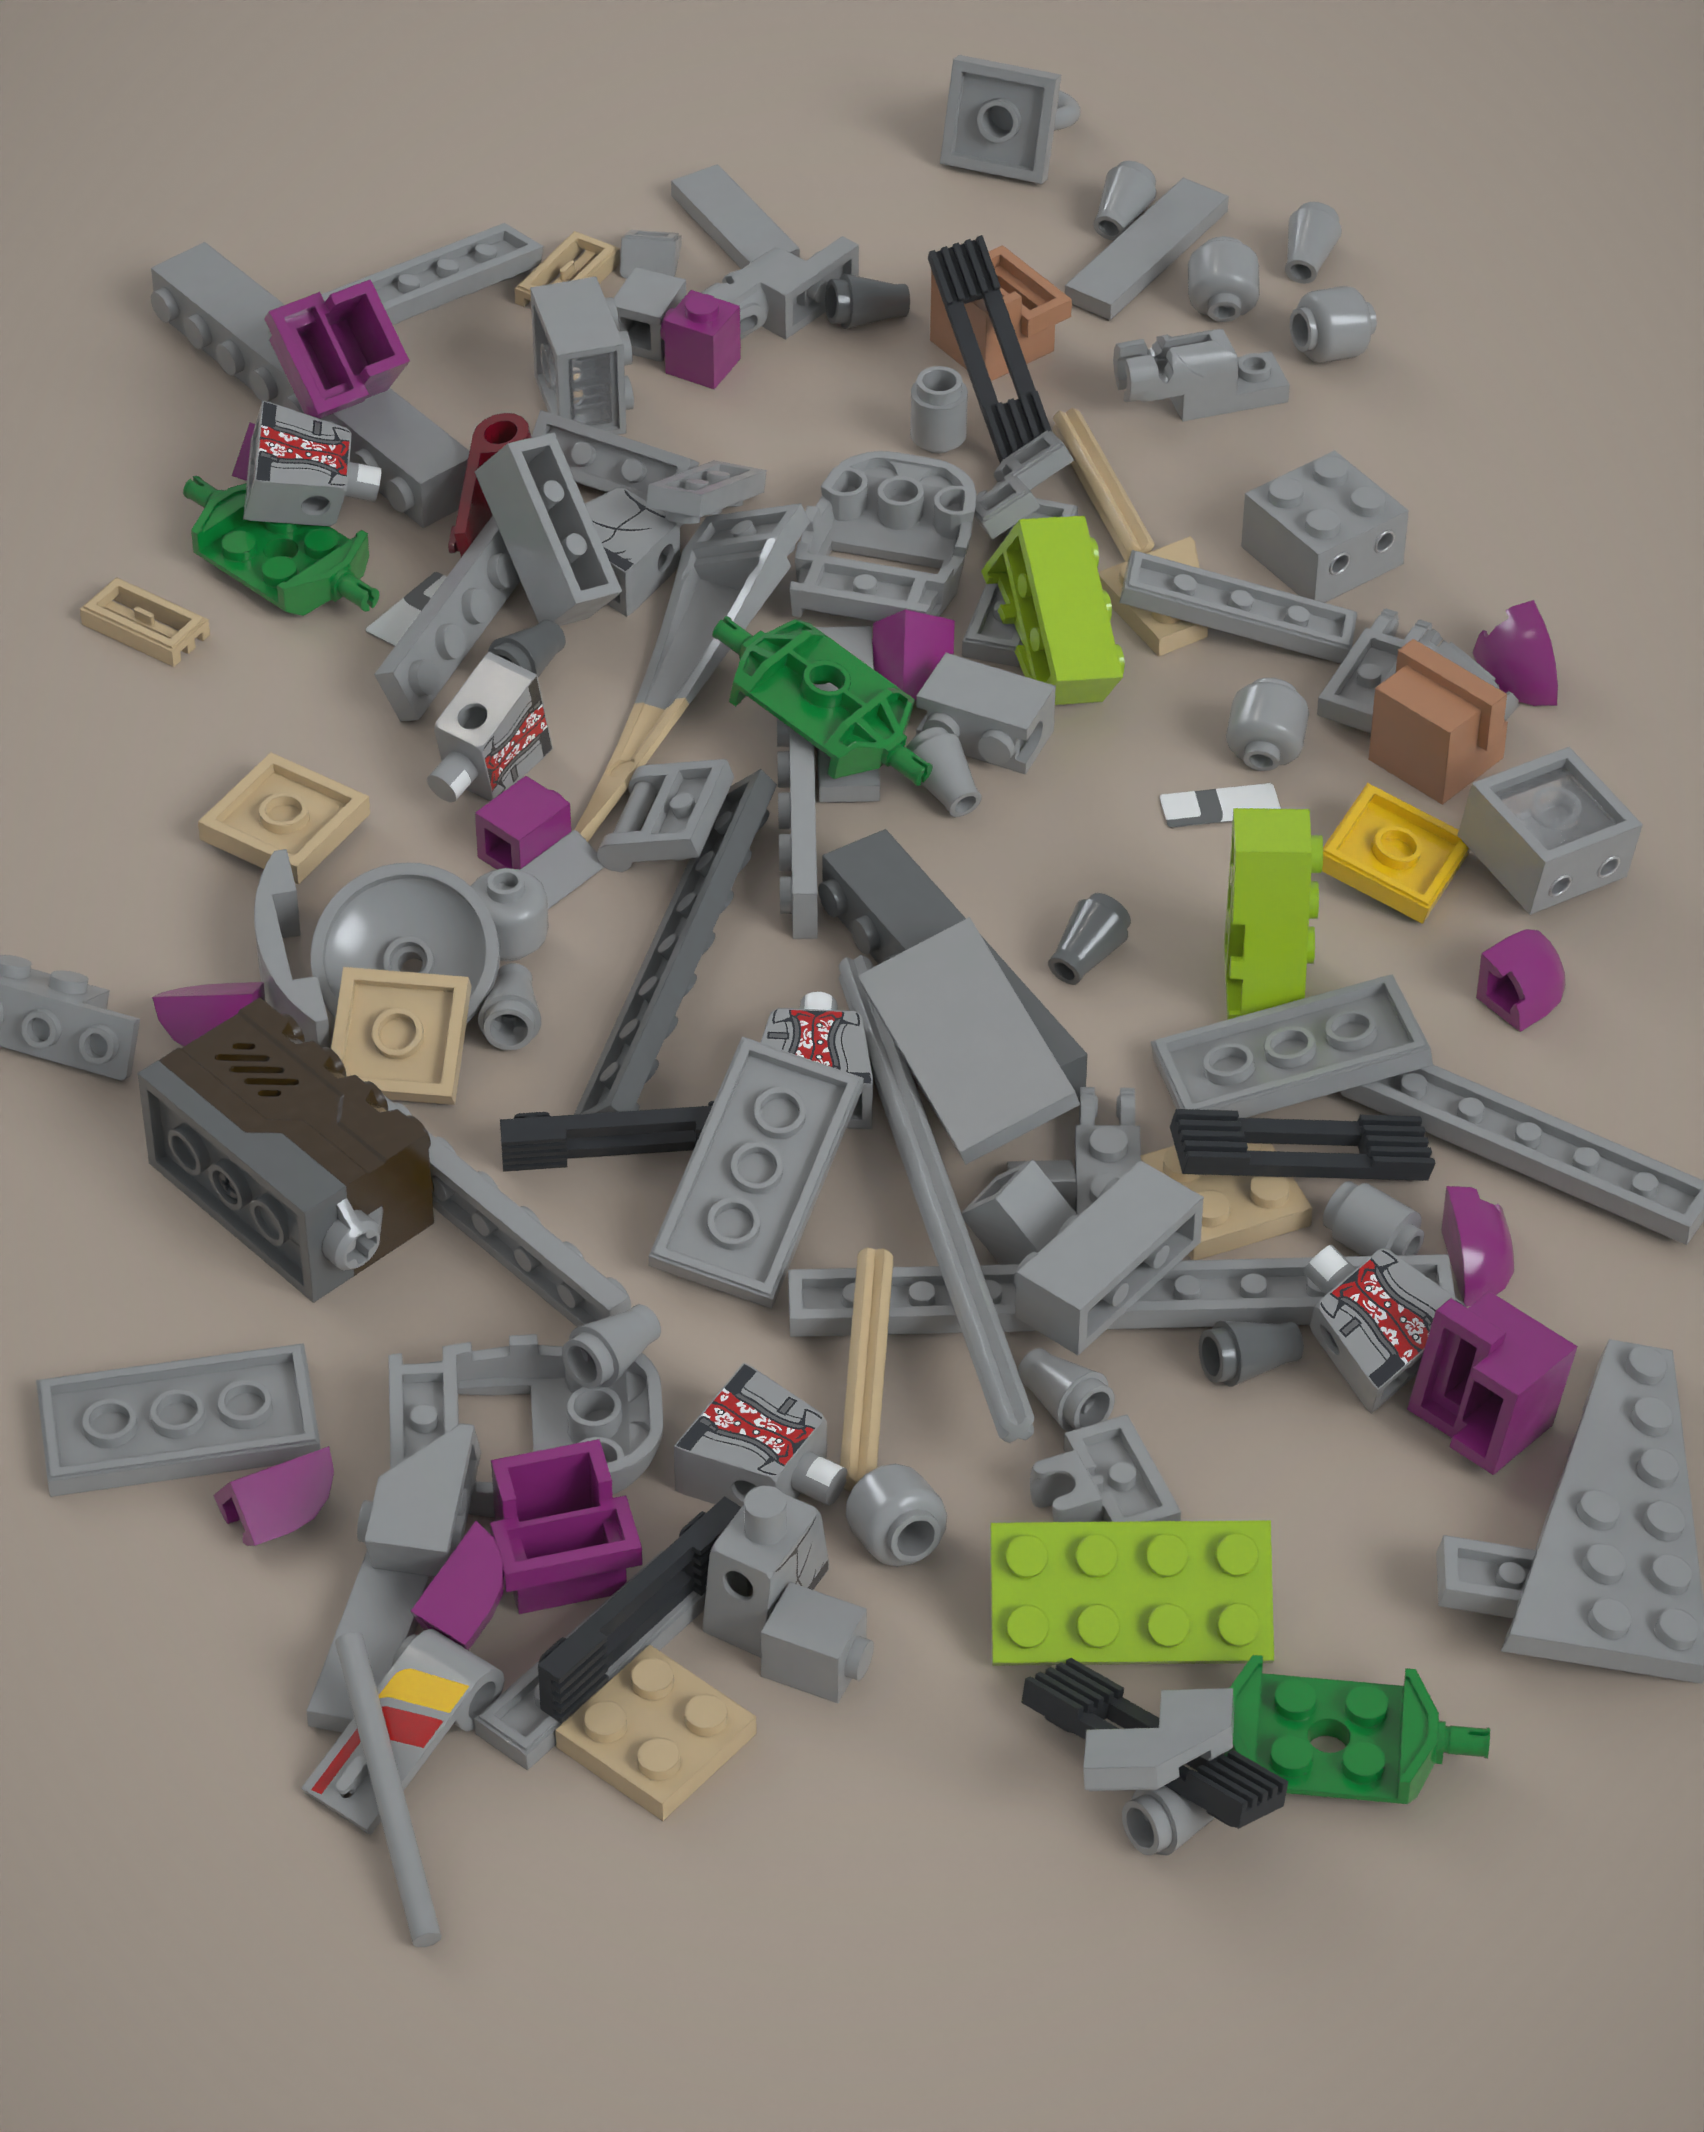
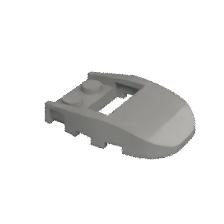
M866 452L842 461L837 467L832 469L821 485L822 497L816 506H807L805 511L810 524L803 532L801 541L797 543L795 554L797 582L791 581L792 616L801 617L804 610L807 609L831 615L879 621L907 609L940 617L957 594L972 535L971 530L977 496L972 479L959 467L946 461L898 452ZM831 550L940 568L938 574L829 555Z
M537 1334L509 1336V1346L472 1351L471 1342L442 1346L443 1360L430 1363L403 1364L402 1353L388 1355L390 1469L459 1424L458 1394L511 1395L531 1393L533 1452L600 1439L612 1478V1492L614 1495L627 1488L641 1476L652 1462L660 1446L663 1435V1406L661 1381L658 1371L651 1360L641 1353L612 1386H598L594 1389H588L579 1385L566 1370L562 1358L563 1346L538 1345ZM475 1480L468 1514L495 1518L492 1482H476Z

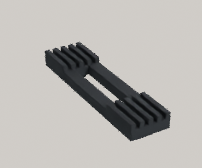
M983 235L977 236L976 240L971 241V239H968L963 244L958 242L950 248L945 246L937 252L935 250L929 251L928 261L998 460L1001 463L1003 459L1045 431H1050L1051 427L1039 393L1033 384L1000 290L999 280ZM980 299L984 300L1018 399L1014 400L1012 398L1006 403L998 402L964 304Z
M710 1101L708 1106L561 1116H550L548 1112L518 1113L514 1116V1119H500L503 1172L568 1167L567 1159L692 1151L696 1146L714 1101Z
M1176 1109L1170 1124V1131L1182 1174L1429 1181L1436 1164L1435 1159L1430 1158L1432 1150L1431 1147H1427L1429 1140L1428 1137H1424L1426 1131L1424 1127H1421V1116L1360 1114L1358 1121L1239 1118L1238 1111ZM1247 1143L1358 1146L1360 1154L1247 1150Z
M724 1496L707 1513L701 1511L682 1528L676 1541L567 1639L565 1637L560 1638L542 1654L538 1664L540 1709L562 1724L609 1681V1676L605 1673L608 1672L610 1666L691 1592L694 1591L700 1596L706 1592L709 1555L713 1544L741 1509V1506Z
M1073 1658L1067 1659L1066 1665L1061 1662L1056 1664L1055 1669L1052 1667L1047 1668L1045 1674L1042 1672L1036 1673L1035 1679L1031 1676L1025 1678L1021 1703L1045 1716L1044 1718L1066 1732L1074 1733L1086 1740L1087 1730L1119 1729L1105 1719L1124 1729L1159 1728V1717L1123 1697L1124 1687ZM1232 1750L1228 1752L1227 1756L1221 1754L1210 1761L1201 1756L1189 1761L1186 1765L1196 1771L1182 1765L1179 1767V1777L1164 1785L1205 1809L1209 1815L1230 1827L1239 1829L1283 1807L1288 1781Z

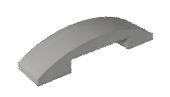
M287 849L276 850L268 860L260 877L254 907L258 964L261 982H264L265 998L267 1003L280 1014L290 1015L298 1023L304 1034L305 1042L315 1041L322 1048L328 1047L331 1049L328 1017L318 976L292 980L283 938L301 935L297 890Z

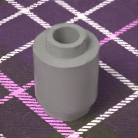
M944 366L929 367L919 373L917 381L911 388V439L917 446L932 453H945L963 444L967 436L968 390L962 382L961 375L956 370Z
M1351 1181L1343 1183L1334 1192L1324 1211L1323 1225L1332 1230L1333 1239L1361 1256H1372L1377 1250L1382 1248L1390 1250L1395 1255H1417L1424 1240V1231L1420 1229V1213L1368 1183H1362L1359 1186Z

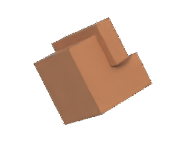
M1003 245L989 251L1001 286L1000 290L1026 364L1053 352L1055 325L1071 317L1072 299ZM931 270L930 341L966 369ZM980 299L964 304L991 381L1008 374L1009 371L984 300Z
M1412 639L1398 649L1396 673L1375 688L1368 760L1443 805L1504 758L1508 722L1504 720L1507 694L1422 643Z

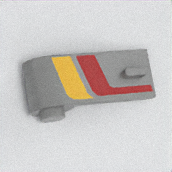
M428 1629L419 1635L414 1634L407 1637L397 1649L391 1669L376 1687L403 1791L451 1726L455 1724L466 1732L474 1730V1718L502 1694L505 1678L501 1670L434 1629ZM354 1717L301 1789L311 1798L371 1835L381 1822ZM350 1791L352 1796L344 1798V1795Z

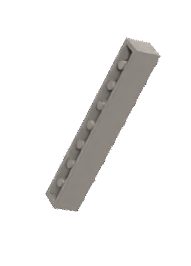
M206 242L151 268L153 283L151 304L156 315L163 322H169L184 334L195 348L202 349L216 360L227 374L234 375L252 389L259 400L304 413L269 341L271 335L268 334L269 328L264 320L270 310L284 306L281 301ZM391 388L365 399L362 403L321 418L322 420L346 427L352 433L350 462L381 468L378 492L389 500L395 510L401 513L404 512L422 528L459 510L469 450Z

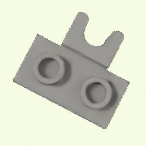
M1128 1414L1066 1432L1064 1435L1065 1453L1037 1461L1032 1467L1030 1474L1032 1503L1039 1508L1052 1506L1054 1522L1181 1521V1511Z

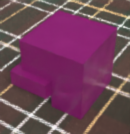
M371 279L332 293L326 301H324L320 292L270 310L264 318L272 334L269 341L304 414L319 419L362 403L369 397L387 391L410 362Z
M1490 1291L1468 1308L1450 1298L1435 1311L1407 1410L1451 1437L1450 1448L1494 1475L1553 1426L1578 1346Z
M600 1439L491 1460L495 1521L490 1522L491 1535L495 1539L504 1563L505 1591H513L519 1614L612 1596L627 1582L626 1569L643 1565L642 1545L627 1496L613 1498L612 1478Z

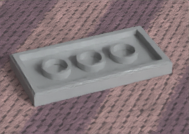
M970 917L858 975L865 993L965 1165L1080 1105L1075 1090Z
M1393 974L1151 1041L1153 1059L1176 1109L1238 1111L1239 1118H1247L1433 1065L1431 1048Z
M742 1036L651 1249L649 1266L772 1309L862 1092L864 1078Z
M304 1343L36 1380L50 1497L274 1466L321 1449Z

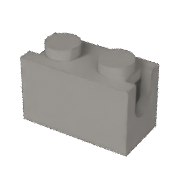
M945 653L917 695L916 707L927 710V714L917 727L916 735L932 727H943L948 733L958 736L965 756L1026 774L1054 731L1056 686Z

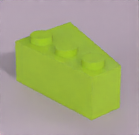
M1085 516L1019 519L981 570L986 584H998L1006 603L1000 604L998 608L1002 623L1014 624L1023 645H1017L1014 652L1024 676L1056 686L1055 705L1103 702L1123 678L1125 668L1122 648L1115 644L1111 628V599L1109 594L1102 590L1098 573V545L1096 540L1089 535Z
M1233 808L1224 932L1227 1020L1305 998L1307 964H1314L1315 928L1314 926H1309V919H1318L1319 883L1318 881H1311V873H1322L1323 836L1311 835L1310 809Z

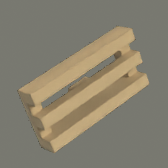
M574 231L514 288L515 304L525 307L531 301L530 288L548 285L559 273L560 276L552 284L590 277H597L600 284L621 264L620 248ZM585 249L586 251L576 261H574V259Z
M117 577L80 608L82 625L172 667H175L181 661V651L189 654L196 648L195 638L204 641L210 636L209 619ZM164 624H167V625H169V626H171V627H173V628H175V629H177V630H174V629H172V628H170V627H168V626H166V625H164Z

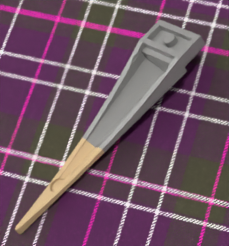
M801 503L707 516L683 549L662 627L635 704L609 764L575 828L587 842L627 790L635 770L647 763L729 652L730 648L712 637L717 623L721 619L723 620L725 616H728L732 621L745 629L790 569L791 564L787 556L794 551L796 542L810 524V520Z

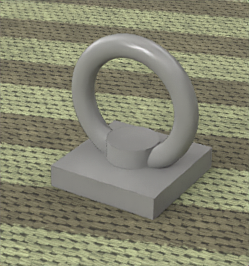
M958 55L953 59L940 164L1042 184L1048 178L1054 131L1075 124L1080 117V106L1074 98L1060 91L1061 74Z

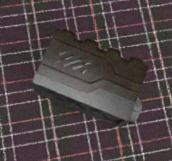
M259 997L241 1008L233 1017L183 1048L175 1049L137 1073L149 1164L313 1303L434 1224L432 1199L434 1184L431 1179L429 1158L431 1140L424 1125L412 1115L406 1116L398 1109L388 1111L386 1098L374 1083L370 1081L364 1082L357 1075L346 1076L343 1062L332 1049L328 1047L322 1048L315 1041L305 1042L304 1034L298 1023L290 1015L280 1014L262 998Z

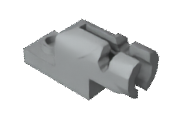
M842 236L823 250L815 253L807 261L784 249L775 247L741 270L727 274L722 279L723 283H715L701 293L709 294L715 298L740 306L741 339L762 326L786 340L826 312L825 292L830 279H840L844 273L859 276V245Z
M1223 329L1174 337L1168 334L1157 336V341L1152 344L1150 349L1147 348L1144 339L1117 343L1114 348V374L1118 390L1126 389L1124 391V401H1153L1170 398L1182 422L1287 403L1289 400L1290 384L1271 351L1258 354L1250 353L1237 357Z

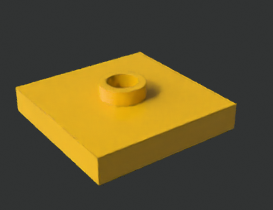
M1367 783L1324 845L1322 872L1423 924L1470 853V849L1458 837V829Z

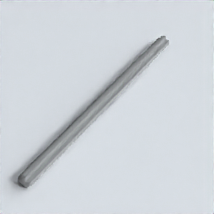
M863 955L858 956L854 960L846 957L838 966L841 973L839 981L849 1010L856 1011L862 1015L872 1076L998 1436L1008 1443L1018 1438L1026 1441L1034 1433L1032 1423L1035 1417L915 1082L907 1063L858 978L859 974L873 968L872 962Z

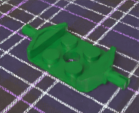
M193 476V481L189 479L183 488V495L204 508L191 529L193 553L283 611L304 616L330 600L336 602L342 597L351 601L365 612L370 611L369 606L373 609L378 603L379 591L360 580L364 576L370 556L368 533L360 530L356 533L355 537L349 539L330 526L245 520L243 516L247 483L230 487L227 490H218L199 476Z
M725 616L723 620L721 619L717 623L712 637L716 640L718 639L737 653L740 659L729 698V703L733 706L739 705L745 697H749L831 757L827 774L833 779L879 769L882 765H885L886 767L892 766L916 786H920L921 782L924 783L927 780L933 765L927 763L905 747L907 740L905 731L915 701L910 695L810 623L794 619L767 633L760 630L754 636L732 621L728 616ZM831 683L838 690L825 691L815 687L814 684L823 685Z
M1252 1655L1230 1686V1688H1233L1234 1697L1233 1748L1225 1752L1224 1755L1227 1756L1228 1752L1234 1750L1287 1780L1288 1787L1286 1793L1409 1804L1418 1797L1434 1764H1442L1443 1753L1488 1759L1490 1728L1446 1726V1721H1439V1712L1416 1669L1405 1668L1404 1684L1400 1686L1262 1673L1263 1655ZM1330 1736L1342 1741L1346 1747L1338 1752L1328 1753L1316 1749L1310 1742L1318 1737Z

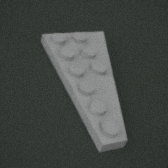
M1609 1339L1600 1356L1582 1409L1583 1414L1577 1432L1571 1442L1562 1476L1552 1498L1535 1549V1556L1501 1651L1702 1684L1704 1681V1601L1673 1350Z

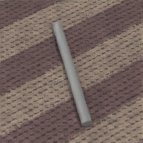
M348 1632L340 1635L336 1639L335 1644L411 1939L415 1947H428L436 1944L441 1939L438 1921L364 1638L360 1632Z

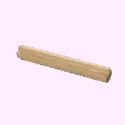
M1074 408L1067 412L1059 410L1053 416L1055 425L1052 431L1065 444L1074 461L1071 462V465L1125 561H1128L1132 550L1142 553L1151 552L1155 543L1083 415Z
M869 1247L864 1248L857 1256L840 1466L847 1469L846 1483L843 1488L847 1491H852L853 1487L865 1474L877 1468L893 1273V1255L884 1248L877 1250Z

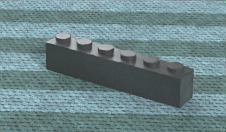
M886 829L822 855V883L818 886V893L825 911L831 917H838L851 932L858 949L863 954H870L878 964L966 919ZM983 938L1075 1090L1079 1100L1080 1087H1086L1088 1054Z

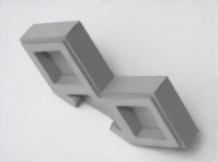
M1051 430L1045 431L1003 459L993 475L997 480L996 485L991 491H981L976 496L974 517L992 539L1015 525L1019 519H1024L1040 508L1030 490L1074 461L1065 444Z
M1233 1688L1161 1690L1159 1728L1087 1730L1083 1765L1085 1790H1157L1179 1777V1767L1199 1756L1210 1761L1229 1751V1749L1233 1748Z

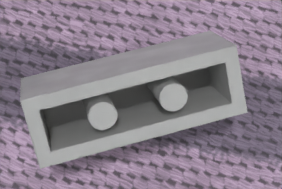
M555 433L507 443L475 471L538 622L551 620L562 626L588 619L622 593V589Z
M1140 1160L1120 1179L1113 1178L1101 1191L1098 1199L1080 1215L1075 1214L1069 1217L1060 1228L1057 1236L1038 1253L1032 1252L1022 1260L1014 1276V1285L1016 1286L1015 1318L1076 1355H1079L1201 1243L1204 1197Z

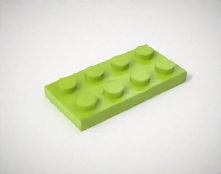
M1271 1520L1011 1522L990 1524L992 1666L1056 1665L1061 1662L1066 1665V1660L1070 1658L1083 1665L1245 1664L1252 1655H1263V1663L1274 1662Z

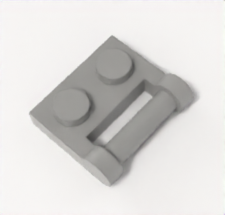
M727 759L639 766L630 780L628 788L631 795L613 833L607 834L603 838L598 849L597 858L601 865L611 871L624 872L631 867L633 862L670 859L679 861L688 858H699L734 780V775Z

